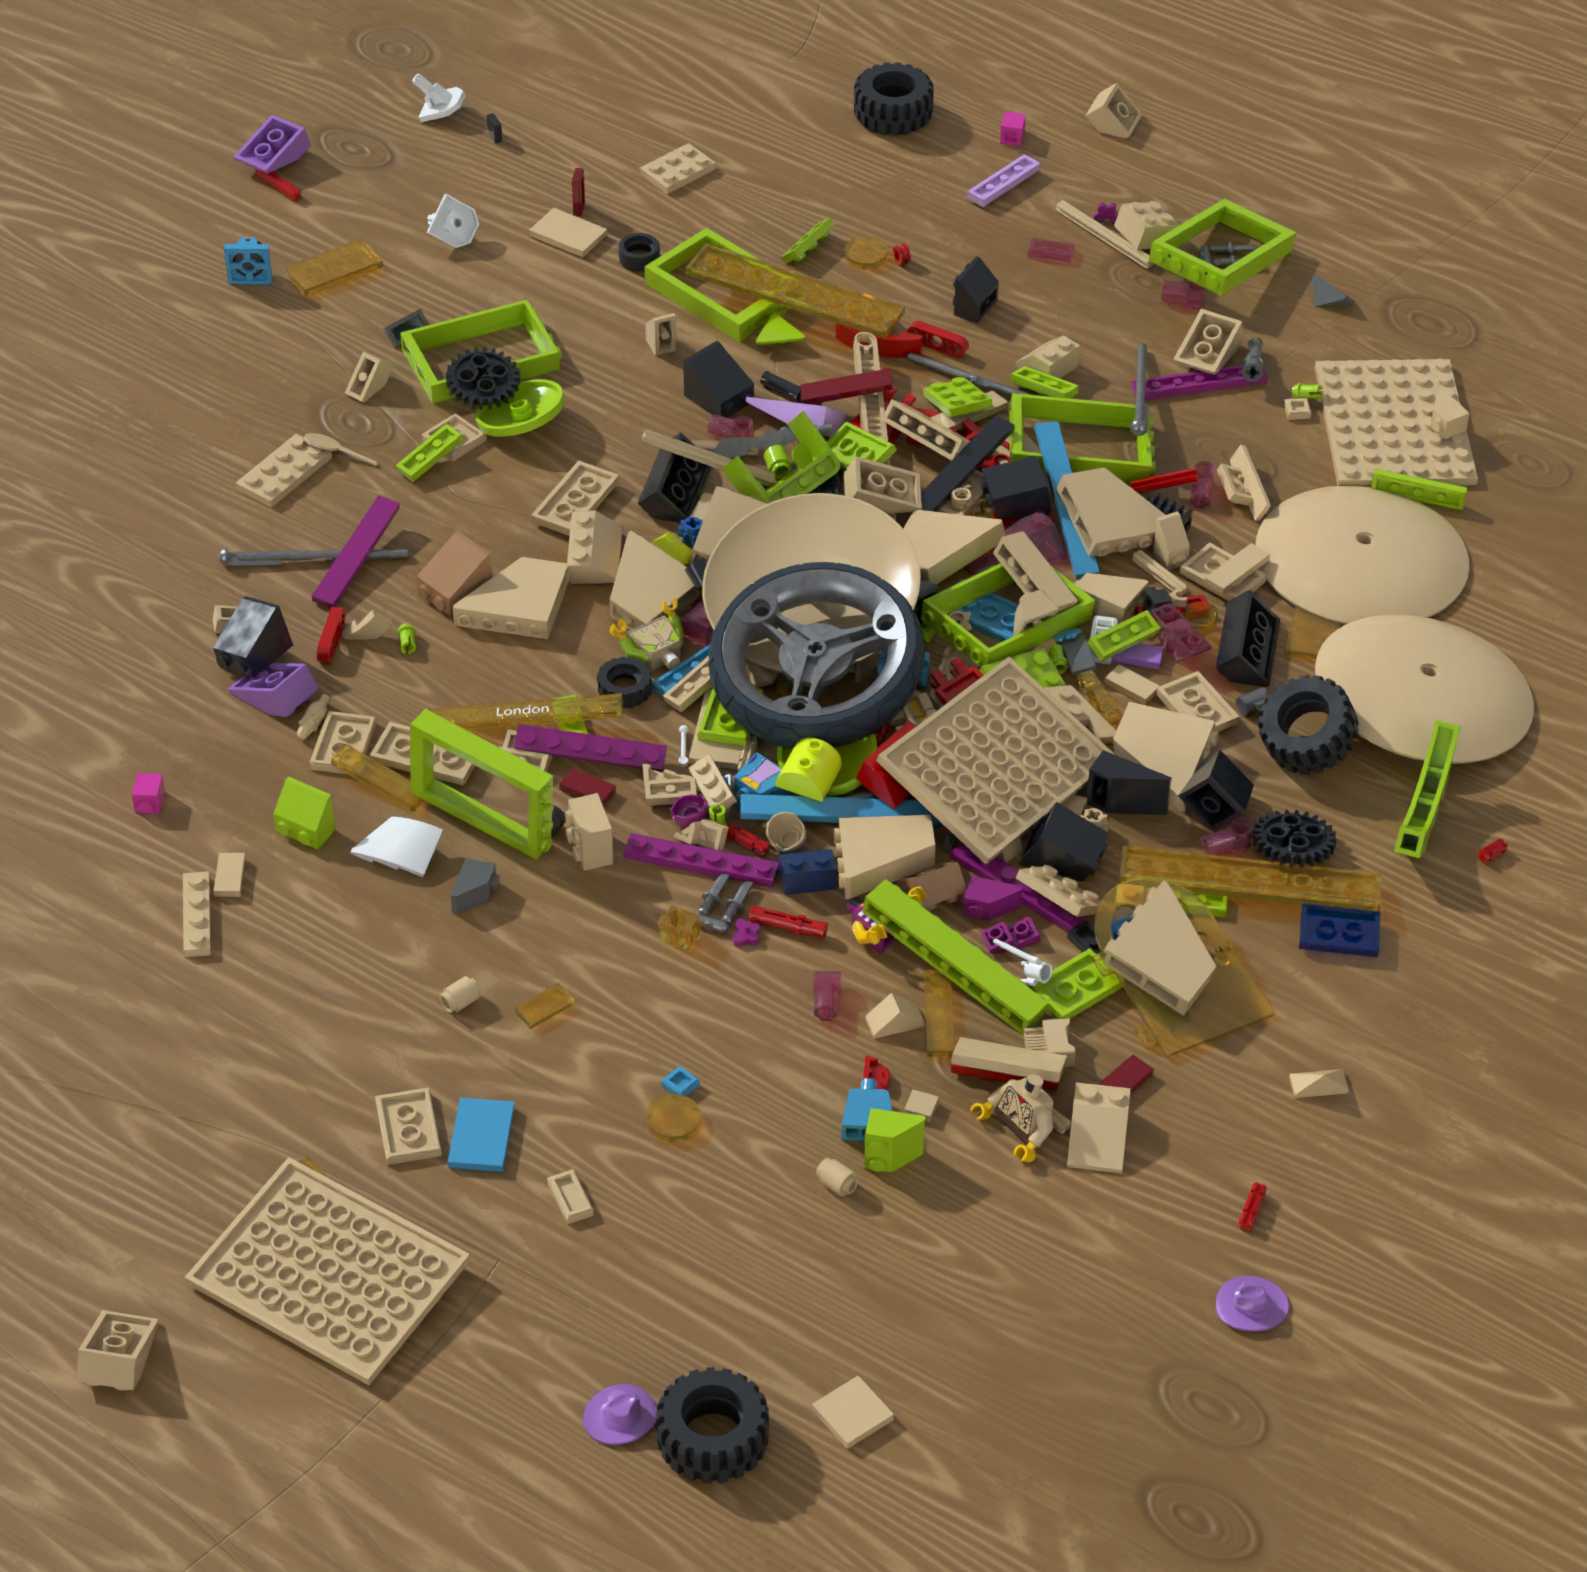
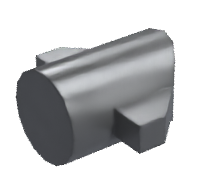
M1261 687L1236 698V707L1239 713L1246 716L1255 711H1260L1261 706L1266 705V689Z

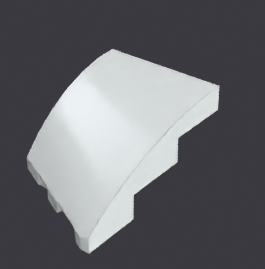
M391 817L352 848L350 854L371 863L374 860L398 870V868L423 877L443 829L417 820Z

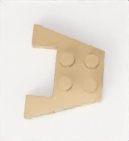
M1072 685L1044 687L1084 726H1088L1090 732L1103 744L1113 743L1116 730Z

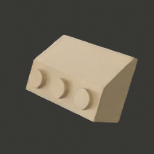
M572 511L567 569L571 584L615 582L621 557L623 526L597 511Z

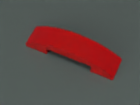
M842 318L836 319L835 338L853 348L856 334L869 332L877 339L879 356L907 358L910 352L920 356L922 354L923 336L901 331L899 337L860 329L856 321ZM860 342L862 345H870L867 342Z

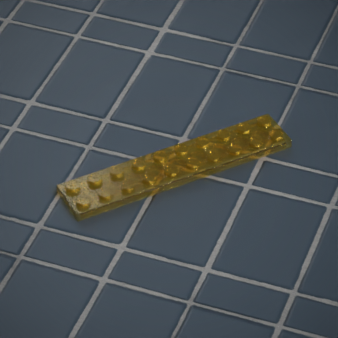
M707 243L686 267V275L856 330L869 332L882 338H886L905 314V306Z
M1123 845L1119 885L1152 888L1154 886L1158 888L1164 880L1169 884L1172 891L1309 905L1311 907H1328L1338 910H1355L1365 913L1380 912L1381 873L1318 866L1311 867L1309 865H1304V868H1301L1298 864L1290 868L1289 863L1280 866V862Z

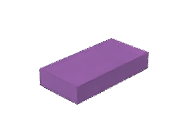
M1138 643L1112 656L1111 662L1159 670L1164 647Z

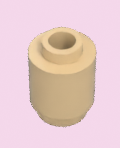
M464 976L443 989L439 999L447 1012H459L479 999L480 987L473 978L469 979Z
M825 1158L816 1170V1176L819 1178V1181L840 1196L853 1193L858 1185L857 1173L836 1159Z

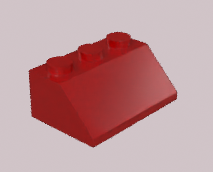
M910 720L863 761L855 777L893 810L909 797L911 793L876 760L879 754L916 727Z

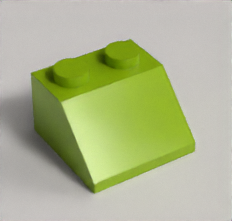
M288 777L285 780L273 813L275 829L283 836H288L300 841L304 845L319 849L335 831L331 794Z
M871 1108L865 1133L864 1169L892 1173L922 1156L924 1153L926 1116Z

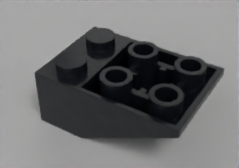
M1103 750L1089 769L1087 805L1111 814L1167 815L1172 777Z

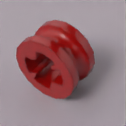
M903 243L900 247L898 245L893 247V256L898 265L903 264V261L905 263L911 261V254L907 244Z

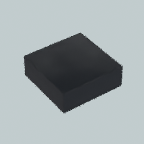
M494 113L486 115L488 134L495 144L502 142L501 123Z

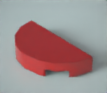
M865 1055L863 1079H874L877 1081V1089L888 1091L890 1086L889 1069L879 1063L877 1058Z

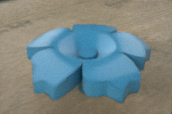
M1078 628L1068 629L1063 633L1057 634L1053 640L1057 643L1064 639H1074L1077 637V634L1082 633V630Z

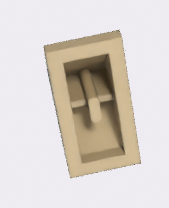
M892 992L866 1015V1022L874 1039L925 1027V1022L916 1003Z

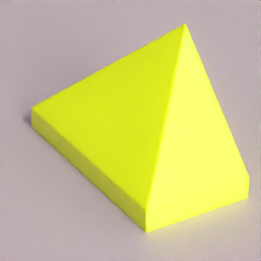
M668 532L651 542V544L662 549L675 560L680 561L684 566L690 565L689 559L692 549L682 543L672 533Z

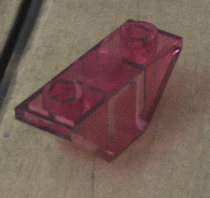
M1171 602L1150 610V614L1161 627L1159 634H1157L1161 646L1164 647L1175 661L1192 658L1211 650V645Z

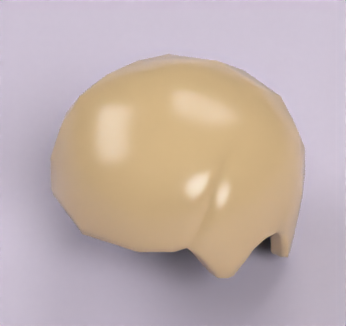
M793 812L775 814L767 823V838L770 844L779 852L792 853L800 849L806 841L805 826Z

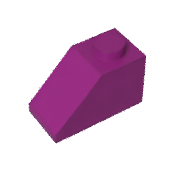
M972 876L964 897L963 915L989 921L1019 909L1022 901V886Z

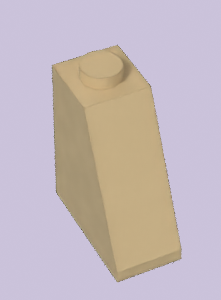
M1086 573L1074 584L1095 600L1094 614L1117 618L1119 624L1128 620L1135 613V607L1143 604L1145 589L1148 587L1149 581Z

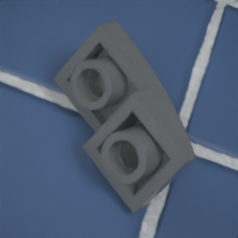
M1085 635L1061 641L1072 676H1086L1091 671L1096 670Z

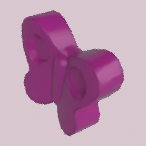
M1099 203L1094 214V220L1100 223L1108 219L1111 223L1115 224L1118 217L1116 212L1117 205L1114 203L1109 205Z
M744 919L736 920V930L738 932L733 936V945L736 947L746 944L757 945L760 925L758 923L750 924Z

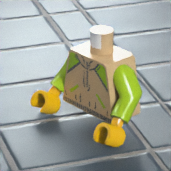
M672 597L671 599L673 608H669L665 600L662 603L661 609L665 614H668L669 618H666L664 615L626 633L624 632L627 630V623L622 619L617 622L620 630L616 628L615 624L610 627V634L614 637H619V644L627 658L633 657L634 659L641 660L644 664L648 665L650 670H655L664 665L671 670L680 664V648L684 644V632L679 615L676 616L675 609L678 606L676 598Z

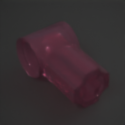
M1164 281L1161 300L1183 302L1189 308L1199 309L1205 304L1206 288L1192 281L1187 283Z
M713 414L709 421L708 433L724 438L754 437L753 422L748 417L730 419Z
M1207 461L1198 462L1194 467L1198 471L1199 480L1192 484L1190 503L1195 508L1203 509L1205 506L1210 505L1215 466Z
M1237 818L1230 823V827L1201 837V844L1206 856L1212 858L1231 850L1237 852L1248 850L1252 842V823L1245 818Z
M814 971V1016L818 1017L820 1021H830L832 1018L837 1017L838 996H840L841 972Z

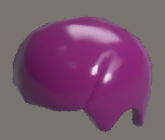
M693 794L684 795L676 800L670 809L673 820L682 828H687L693 822L708 819L709 804L702 794L699 796Z

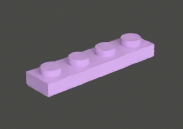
M1024 154L968 190L967 198L984 207L1040 170V163Z

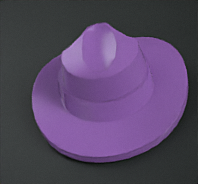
M1239 1276L1228 1280L1220 1288L1216 1297V1311L1219 1318L1232 1328L1243 1331H1265L1277 1327L1285 1320L1289 1311V1303L1284 1291L1273 1282L1256 1276Z
M616 1384L603 1389L589 1401L584 1410L583 1425L588 1435L597 1442L607 1445H621L635 1441L652 1430L656 1424V1412L658 1410L652 1397L643 1389L631 1384Z

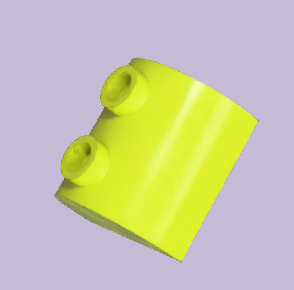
M803 738L793 748L776 779L775 786L823 802L841 769V757L825 741L817 738Z

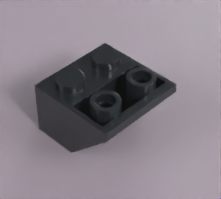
M976 256L971 263L965 266L964 271L956 276L953 283L955 295L952 304L954 305L955 316L978 323L998 300L999 281L983 260Z

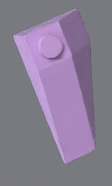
M746 397V402L787 424L803 410L816 426L832 423L833 433L822 434V437H832L847 417V414L826 406Z

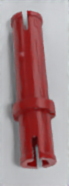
M754 905L749 912V922L790 930L800 936L805 934L825 939L828 931V923L811 920L801 914L795 916Z

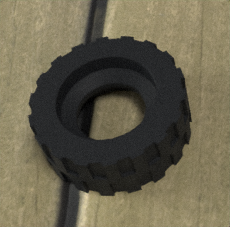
M633 657L613 658L611 661L605 662L597 673L599 697L612 707L624 709L641 705L651 695V670L648 669L646 663L644 664L641 660L634 659ZM619 678H632L637 681V684L622 688L614 686L612 682Z

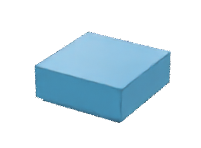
M679 1066L661 1080V1087L680 1101L700 1086V1080L682 1066Z

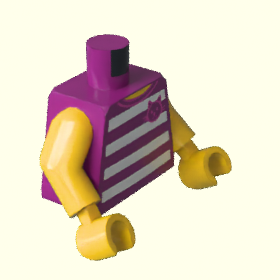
M915 887L908 893L910 898L918 901L921 905V900L927 898L922 887ZM856 897L851 898L847 904V910L853 913L852 931L857 942L861 945L869 944L877 952L882 953L896 938L887 932L883 925H878L862 912L863 901Z

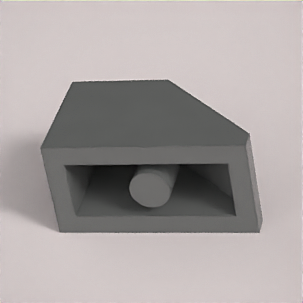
M465 859L451 894L452 913H461L490 900L493 890L498 889L500 875H496L495 863Z

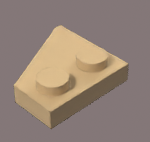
M643 764L646 806L674 804L676 800L684 795H697L695 777L684 774L679 775L674 771L666 769L661 773L651 770V765Z

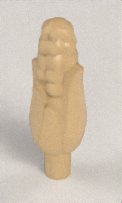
M323 694L318 701H314L308 706L303 718L298 722L300 727L298 728L297 736L300 739H306L312 732L316 733L319 724L327 714L326 706L331 700L328 695Z

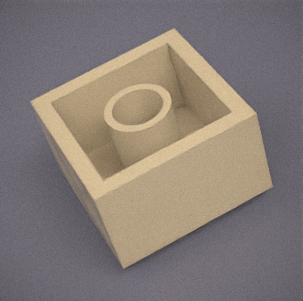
M1150 201L1122 204L1114 226L1137 250L1151 249L1154 240L1178 227L1179 224L1161 207L1160 203Z
M598 793L569 799L568 811H565L566 822L569 826L566 829L568 843H573L574 845L573 854L575 861H580L583 871L613 864L612 828Z

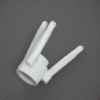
M998 939L993 940L994 944L1028 961L1021 962L1027 979L1020 980L1025 985L1036 986L1037 982L1046 983L1049 981L1052 975L1051 964L1040 961L1039 957L1031 956Z

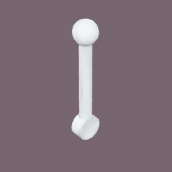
M682 725L679 728L681 734V757L678 759V764L681 767L688 765L686 734L689 729L686 725Z

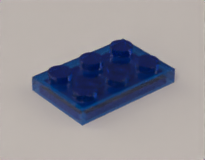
M1302 903L1299 949L1378 957L1381 912Z

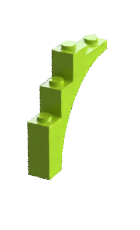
M1435 720L1420 778L1407 815L1400 826L1394 852L1420 858L1426 852L1431 828L1435 825L1440 802L1444 799L1461 729L1460 725Z

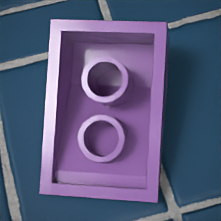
M271 115L235 154L234 160L265 173H270L298 160L311 144L304 127Z
M271 663L254 678L244 675L227 690L233 696L271 716L287 717L293 714L295 708L301 703L310 700L312 694L319 688L306 664Z

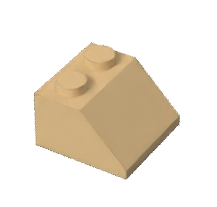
M1115 83L1097 95L1085 117L1098 132L1127 139L1141 118L1142 112L1122 88Z
M1063 335L1041 345L1015 362V366L1019 369L1027 366L1061 379L1079 367L1080 345Z

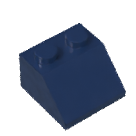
M832 849L777 854L785 895L836 890V864Z

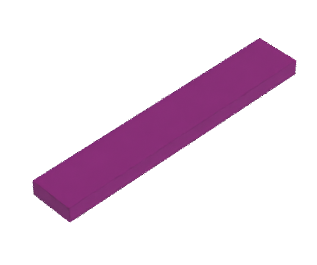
M1244 365L1221 368L1215 375L1197 371L1148 378L1145 387V400L1267 383L1268 376L1263 368L1261 379L1250 382L1243 376ZM1136 380L1131 381V390L1135 398Z
M378 495L313 593V602L329 608L337 605L399 511L400 503Z

